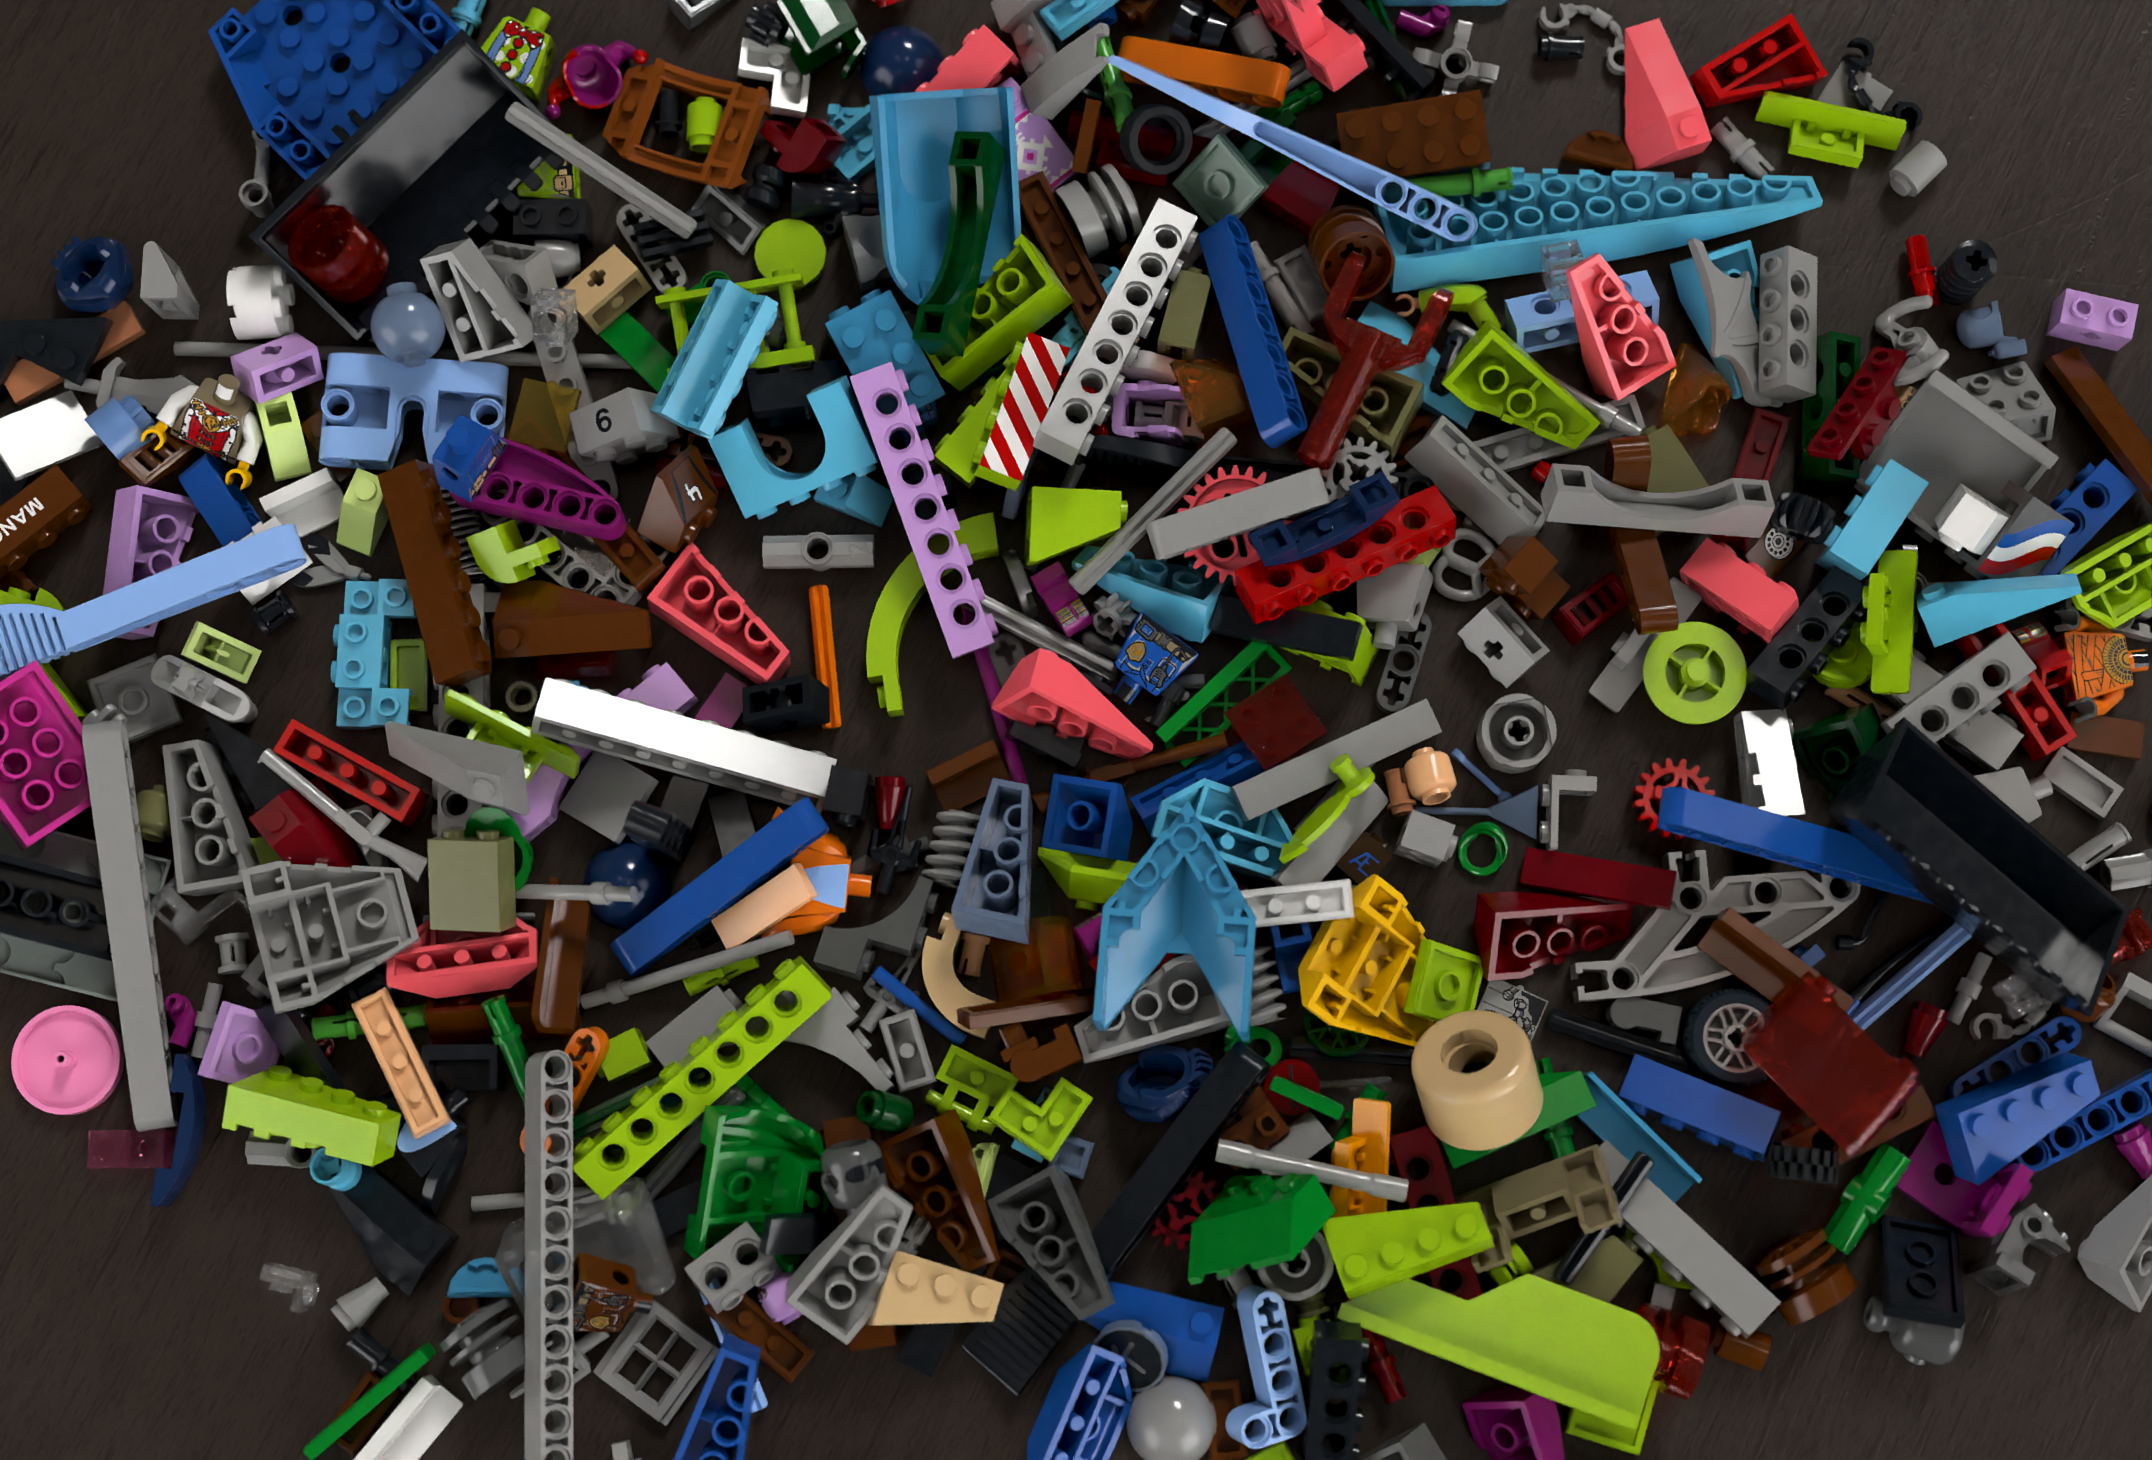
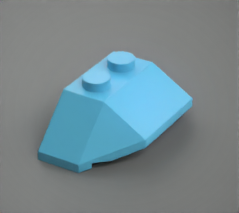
M1206 778L1200 779L1161 801L1151 833V837L1155 840L1159 838L1164 830L1169 828L1180 814V810L1189 800L1228 870L1242 875L1272 880L1271 878L1283 865L1279 860L1283 843L1290 842L1292 834L1277 808L1245 822L1230 787Z

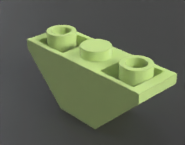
M292 392L261 404L254 401V407L262 429L275 482L312 474Z

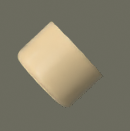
M1486 1010L1463 1011L1449 1015L1433 1024L1416 1043L1411 1059L1412 1076L1426 1122L1434 1135L1443 1142L1465 1150L1498 1148L1521 1137L1536 1122L1543 1106V1091L1530 1041L1524 1030L1512 1019ZM1492 1061L1489 1066L1480 1071L1468 1074L1461 1073L1465 1065Z

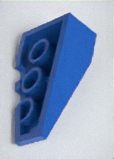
M1108 1280L1115 1303L1083 1321L1099 1331L1107 1324L1117 1320H1135L1143 1323L1142 1327L1147 1328L1149 1331L1151 1329L1156 1331L1167 1346L1169 1357L1165 1369L1167 1373L1207 1382L1225 1308L1215 1304Z

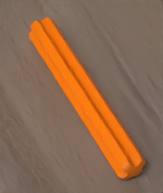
M814 585L809 587L808 591L817 680L829 688L830 723L821 725L823 729H835L841 727L842 723L829 589L827 585Z

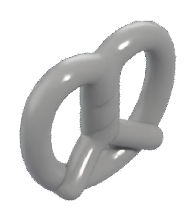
M1468 528L1456 529V538L1442 547V556L1432 568L1431 574L1433 575L1432 584L1434 588L1443 596L1455 601L1468 602L1483 597L1490 589L1486 586L1484 580H1481V572L1478 569L1496 550L1492 542L1475 530ZM1466 539L1479 545L1486 553V556L1476 563L1455 554L1453 548L1458 540ZM1446 567H1451L1471 577L1472 589L1457 590L1448 586L1442 579L1443 570Z

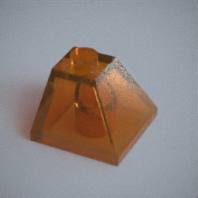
M1216 359L1174 360L1169 363L1198 429L1238 427L1254 417L1238 367Z

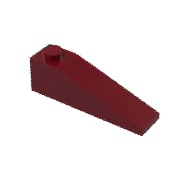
M319 777L309 780L316 788L343 809L342 805ZM294 788L277 795L249 818L283 861H290L291 864L301 865L323 863L334 867L352 868V865L362 866L354 839Z
M1513 891L1478 894L1474 932L1484 978L1487 981L1524 978L1534 974L1533 969L1552 963L1554 966L1565 962V957L1582 950L1591 952L1627 938L1630 933L1633 904L1585 896Z

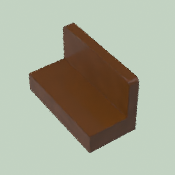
M993 739L926 771L944 811H949V809L960 810L987 797L992 778L1012 781Z

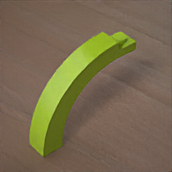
M993 512L973 516L958 522L960 529L954 531L959 545L966 543L972 561L1000 556ZM942 535L933 536L928 542V549L935 555L946 553L950 546L948 539ZM913 551L897 567L886 583L875 606L867 637V678L870 684L883 682L884 686L877 687L880 708H887L889 717L904 715L898 669L900 643L906 623L913 609L928 591ZM948 570V571L944 572L943 575L941 576V578L944 577L945 575H947L948 573H950V572L953 571V570Z

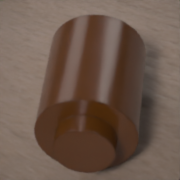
M1718 1323L1713 1327L1709 1339V1345L1714 1346V1355L1756 1371H1760L1763 1368L1772 1342L1770 1334L1755 1330L1748 1338L1741 1334L1736 1338Z

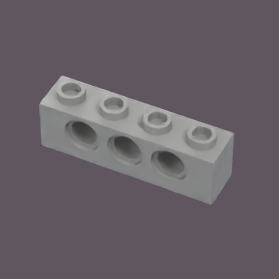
M1789 245L1760 255L1758 393L1785 403L1816 395L1818 257Z
M2006 632L1879 725L1886 734H1889L1895 724L1905 717L1939 746L1936 742L1945 735L1949 734L1951 738H1954L1970 726L1967 719L1979 711L1983 716L2001 703L1997 697L2006 690L2010 689L2012 693H2015L2032 680L2028 674L2037 667L2011 633ZM1986 667L1994 668L1999 675V681L1995 687L1987 685L1983 680L1982 674ZM1956 689L1964 691L1968 696V705L1965 709L1955 707L1952 702V694ZM1926 711L1933 713L1937 717L1938 726L1934 732L1925 730L1921 724V717Z

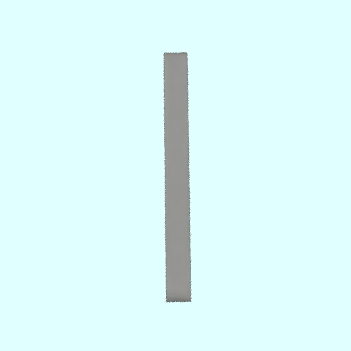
M123 719L84 724L82 726L83 748L134 1123L138 1132L176 1127L179 1124V1111L176 1092L169 1091L173 1065L170 1045L168 1044V1028L127 728Z
M560 1050L535 1053L528 1059L525 1067L524 1460H545L549 1452H551L553 1460H573V1065L569 1055ZM547 1059L552 1063L553 1073L551 1077H549L545 1072V1063ZM547 1098L553 1104V1111L550 1116L545 1111V1101ZM547 1137H550L553 1142V1150L550 1155L545 1150V1140ZM548 1175L553 1181V1188L550 1193L545 1189V1179ZM548 1214L553 1220V1227L550 1232L545 1228V1219ZM548 1254L553 1259V1266L549 1272L545 1268V1258ZM548 1293L553 1298V1305L549 1311H547L544 1303ZM550 1332L553 1337V1344L548 1351L544 1342L545 1337ZM550 1372L553 1377V1384L547 1391L544 1382L545 1377ZM550 1412L553 1417V1424L547 1431L544 1422L545 1417Z

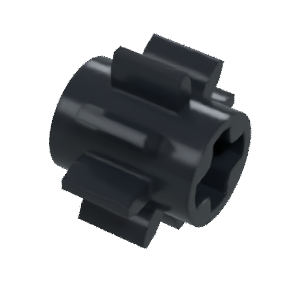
M769 0L766 1L765 6L756 3L749 12L745 27L752 30L749 38L766 47H769L771 41L779 44L789 29V25L777 4Z

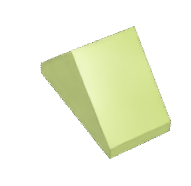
M196 621L181 655L200 666L247 684L262 651Z

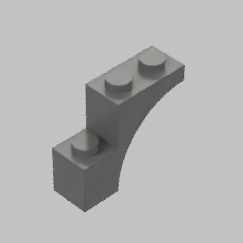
M919 876L914 889L906 901L892 914L876 923L848 929L825 926L813 959L815 965L819 969L861 981L863 973L870 971L874 961L875 951L871 950L872 946L915 958L917 949L923 950L926 937L929 934V928L925 927L929 913L934 915L940 902L941 894L937 892L938 888L934 880Z

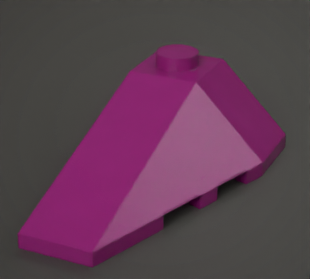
M1507 1385L1468 1398L1462 1402L1475 1443L1480 1450L1485 1448L1492 1460H1564L1560 1417L1555 1401L1518 1387Z

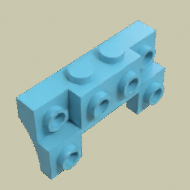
M379 579V582L346 581L344 614H340L339 624H336L333 630V642L338 647L337 661H333L331 664V680L335 683V687L339 689L336 726L341 729L366 730L385 728V724L388 721L410 725L408 719L412 691L410 689L389 688L390 640H392L393 622L389 619H417L406 579Z

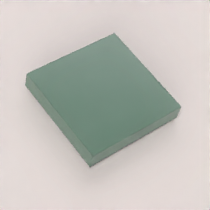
M1218 133L1172 183L1208 227H1211L1228 214H1232L1239 219L1269 187L1266 181L1224 133Z

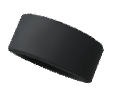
M1144 104L1134 109L1125 118L1120 130V148L1124 159L1133 168L1152 175H1167L1179 169L1188 159L1192 148V130L1188 120L1179 110L1163 104ZM1160 117L1171 124L1174 131V144L1170 153L1164 159L1151 161L1140 153L1138 134L1141 126L1147 120Z

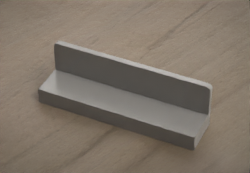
M1444 415L1433 423L1424 438L1405 455V459L1422 475L1429 477L1440 492L1498 545L1506 537L1535 536L1546 521L1543 507Z

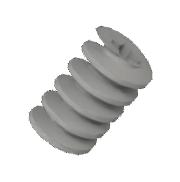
M949 809V811L938 812L936 815V819L945 825L933 827V833L941 838V840L929 842V848L937 854L927 855L925 862L934 867V869L922 870L921 876L934 880L936 885L957 890L959 886L957 880H961L963 873L960 868L967 861V856L964 855V852L970 851L972 845L968 841V837H973L976 829L971 825L973 822H979L980 816Z
M1272 945L1255 947L1250 1027L1286 1019L1278 1017V1013L1287 1008L1286 1004L1274 1001L1275 998L1283 993V990L1271 988L1270 985L1279 979V974L1267 972V969L1275 965L1276 961L1274 959H1265L1263 956L1273 949Z

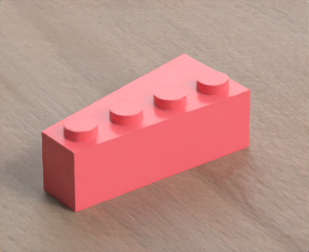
M983 25L979 30L976 28L968 33L962 42L963 47L955 56L950 55L945 58L937 69L939 73L929 83H922L915 92L993 88L1000 86L1012 74L1019 78L1025 70L1018 57L989 28Z
M693 542L691 545L686 546L647 597L650 612L756 684L780 680L791 665L790 651L759 616L757 617L746 605L745 600L728 585L719 571L704 558Z

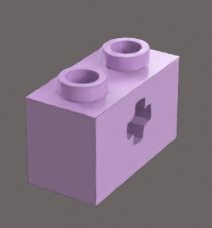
M2066 288L2052 302L2046 335L2118 351L2132 340L2139 305Z
M296 332L230 357L234 376L238 378L241 384L239 391L258 404L324 379L317 346Z

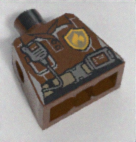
M578 1253L573 1264V1331L618 1332L622 1330L630 1312L650 1313L653 1305V1292L637 1289L635 1269L632 1266L587 1253Z

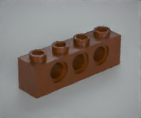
M1898 1071L1880 1080L1883 1087L1871 1093L1868 1088H1865L1848 1096L1847 1100L1850 1104L1836 1110L1834 1105H1831L1814 1114L1816 1121L1804 1127L1801 1122H1798L1780 1131L1783 1138L1773 1143L1774 1145L1814 1149L1812 1138L1815 1133L1821 1132L1827 1139L1825 1150L1840 1152V1165L1936 1116L1937 1113L1917 1075L1909 1074L1903 1076L1901 1071ZM1883 1098L1889 1099L1894 1107L1893 1114L1889 1119L1884 1118L1879 1111V1104ZM1850 1115L1856 1116L1861 1125L1859 1133L1855 1136L1851 1135L1845 1126L1846 1120ZM1793 1180L1794 1183H1805V1182H1807V1181Z

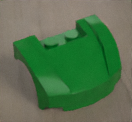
M705 1106L700 1142L707 1147L697 1214H689L683 1248L686 1253L696 1260L746 1221L761 1239L765 1214L828 1212L830 1201L821 1184L823 1175L821 1157L825 1149L818 1132L797 1119L771 1110L749 1106ZM751 1252L746 1255L758 1257L759 1254ZM803 1254L773 1256L778 1266L787 1273H790L796 1269L794 1263L799 1261Z

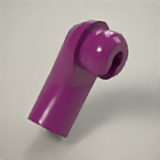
M1442 4L1434 5L1431 12L1421 17L1402 10L1395 26L1420 37H1428L1445 29L1449 23L1450 11Z
M173 993L167 996L164 1001V1008L175 1025L168 1044L175 1049L186 1051L196 1028L194 1023L197 1013L187 997Z

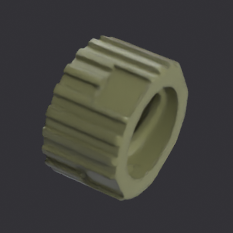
M516 681L506 691V703L515 713L530 715L537 708L540 693L528 681ZM521 691H529L531 694L530 703L517 705L515 701L516 695Z

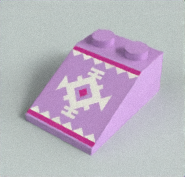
M1010 77L998 87L1013 88L1018 181L1043 171L1054 192V190L1062 187L1078 174L1072 171L1074 155L1046 118L1030 113L1022 88Z

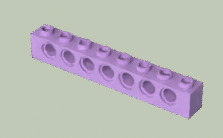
M892 362L850 376L852 386L952 658L955 659L995 644L993 636L999 634L992 613L984 615L980 601L985 600L986 596L979 578L972 580L967 566L972 565L973 561L966 543L959 545L954 531L959 530L960 525L954 509L946 510L941 496L948 493L941 474L933 476L929 461L934 460L935 457L928 439L920 440L916 426L922 425L915 403L907 405L903 392L909 390L902 368L895 371ZM885 396H891L898 401L897 410L889 415L882 414L877 409L878 401ZM897 431L907 432L911 437L909 446L902 450L893 448L890 445L892 434ZM909 466H918L924 472L922 481L915 485L906 483L902 478L904 470ZM929 500L936 505L937 512L933 518L923 520L916 515L915 508L921 501ZM942 535L948 539L950 546L946 553L935 555L930 552L928 542L933 536ZM948 570L958 571L963 578L962 584L955 590H948L941 584V576ZM960 605H969L974 609L975 619L972 623L960 625L955 621L953 613Z

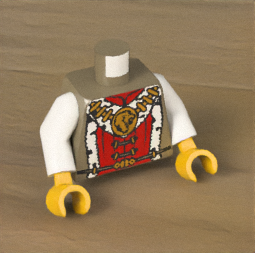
M223 374L219 376L218 381L212 378H205L200 386L189 385L173 393L157 415L156 419L159 420L157 424L148 427L142 433L141 442L146 439L148 433H155L160 438V442L154 449L158 450L165 443V431L170 427L172 428L170 431L171 435L233 465L239 460L238 467L227 472L225 483L227 486L231 485L235 474L239 473L243 478V483L240 487V490L247 488L252 482V474L248 469L250 465L255 464L263 441V433L258 417L253 413L254 401L247 395L239 392L241 384L238 378L230 374Z

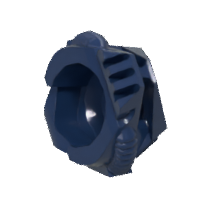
M72 237L70 240L72 244H65L63 246L65 250L63 252L59 250L57 253L59 255L58 260L54 258L51 261L52 265L59 270L56 274V288L60 299L72 311L101 312L115 309L133 289L134 270L128 248L123 243L108 237H92L86 239L85 242L78 237Z
M1157 1045L1150 1047L1139 1054V1061L1125 1070L1117 1080L1118 1101L1130 1117L1137 1121L1164 1123V1120H1176L1213 1071L1212 1057H1209L1199 1048H1194L1187 1052L1185 1048L1177 1046Z

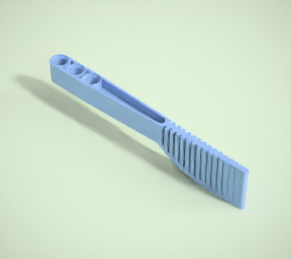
M1110 55L1108 58L1109 63L1434 233L1452 241L1462 242L1471 239L1477 231V218L1470 210L1404 178L1252 112H1248L1229 102L1220 100V98L1211 96L1130 59L1116 55ZM1396 182L1401 186L1403 194L1397 203L1391 204L1385 198V190L1388 185ZM1430 198L1436 207L1435 214L1430 219L1424 220L1418 214V204L1422 200ZM1463 214L1468 219L1469 227L1463 235L1458 236L1452 232L1450 223L1454 216Z
M284 524L273 527L66 611L33 604L0 605V681L35 660L41 666L42 663H49L52 659L57 660L62 655L67 656L70 655V652L81 651L304 565L307 562V558L296 526Z

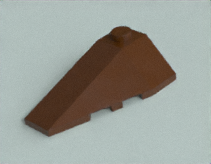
M545 580L504 583L493 618L496 658L652 647L649 610L612 599L590 595L577 589L555 585Z
M956 1109L877 1143L882 1152L884 1168L889 1180L897 1190L902 1188L915 1204L913 1206L914 1211L919 1217L925 1216L937 1231V1239L965 1272H970L1000 1259L971 1143Z

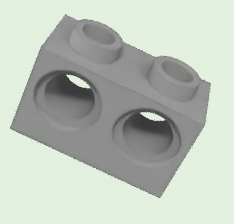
M490 240L479 248V251L518 302H524L526 305L541 303L544 301L545 296L558 287L547 248Z
M1412 810L1404 820L1393 854L1435 869L1442 861L1447 862L1448 858H1451L1458 841V837L1452 835L1455 825Z
M747 1221L684 1268L690 1280L716 1314L720 1313L723 1309L728 1311L737 1306L742 1301L744 1293L754 1286L759 1287L767 1283L773 1277L774 1271L779 1267L773 1255L765 1256L759 1251L761 1239ZM751 1252L759 1254L753 1264H741V1260L746 1254ZM718 1276L727 1277V1282L723 1287L719 1289L709 1288L714 1278Z

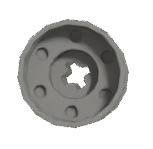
M1110 163L1100 167L1102 180L1096 172L1088 173L1089 192H1086L1076 180L1054 190V194L1088 259L1109 249L1107 231L1110 230L1119 242H1124L1127 240L1125 228L1133 236L1140 234L1143 229L1136 199L1126 181L1122 179L1116 168Z

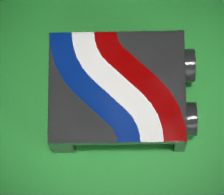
M2009 480L2001 493L2019 505L1979 560L1962 549L1955 553L1967 562L1963 569L1978 580H1983L1985 576L1988 577L1986 580L2037 576L2075 526L2073 522Z

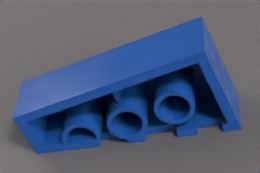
M2065 1052L1935 1105L1955 1176L1980 1185L2098 1098L2101 1093L2091 1059Z

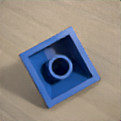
M1053 774L1041 847L1127 862L1133 823L1122 784Z

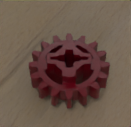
M1199 1170L1195 1177L1189 1176L1185 1181L1188 1184L1184 1192L1176 1194L1171 1199L1174 1202H1182L1185 1197L1191 1200L1189 1206L1199 1215L1203 1212L1197 1201L1200 1189L1206 1195L1209 1205L1220 1194H1213L1211 1192L1216 1183L1214 1180L1208 1181L1206 1184L1202 1182L1204 1172ZM1168 1203L1166 1207L1170 1220L1167 1227L1163 1225L1158 1216L1154 1221L1157 1227L1151 1234L1155 1237L1163 1233L1166 1235L1163 1245L1168 1246L1174 1239L1177 1240L1178 1249L1183 1250L1185 1241L1191 1240V1233L1179 1234L1183 1225L1194 1222L1198 1217L1184 1215L1182 1219L1176 1217L1178 1210Z

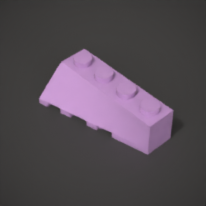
M139 485L116 490L103 595L181 564L179 561L185 543L189 542L194 528L191 526L195 515L200 513L190 497ZM159 621L120 635L118 638L137 640L153 637Z

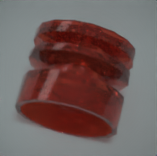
M338 205L320 206L307 213L297 223L289 239L288 254L293 265L311 281H314L329 297L339 302L358 301L369 295L380 284L387 271L389 257L386 246L350 212Z
M1642 1302L1636 1314L1643 1317L1652 1326L1660 1347L1659 1360L1652 1382L1657 1373H1659L1660 1392L1688 1400L1698 1384L1704 1367L1710 1339L1709 1323L1681 1315L1673 1328L1670 1329V1310L1661 1308L1656 1314L1654 1305Z

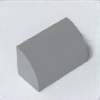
M1308 1110L1287 1125L1291 1131L1265 1150L1308 1160L1331 1143L1333 1139L1318 1119ZM1258 1169L1261 1175H1284L1280 1173Z

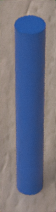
M879 965L870 976L908 1008L911 1010L915 1009L919 1017L955 1046L959 1047L966 1039L967 1035L882 966Z

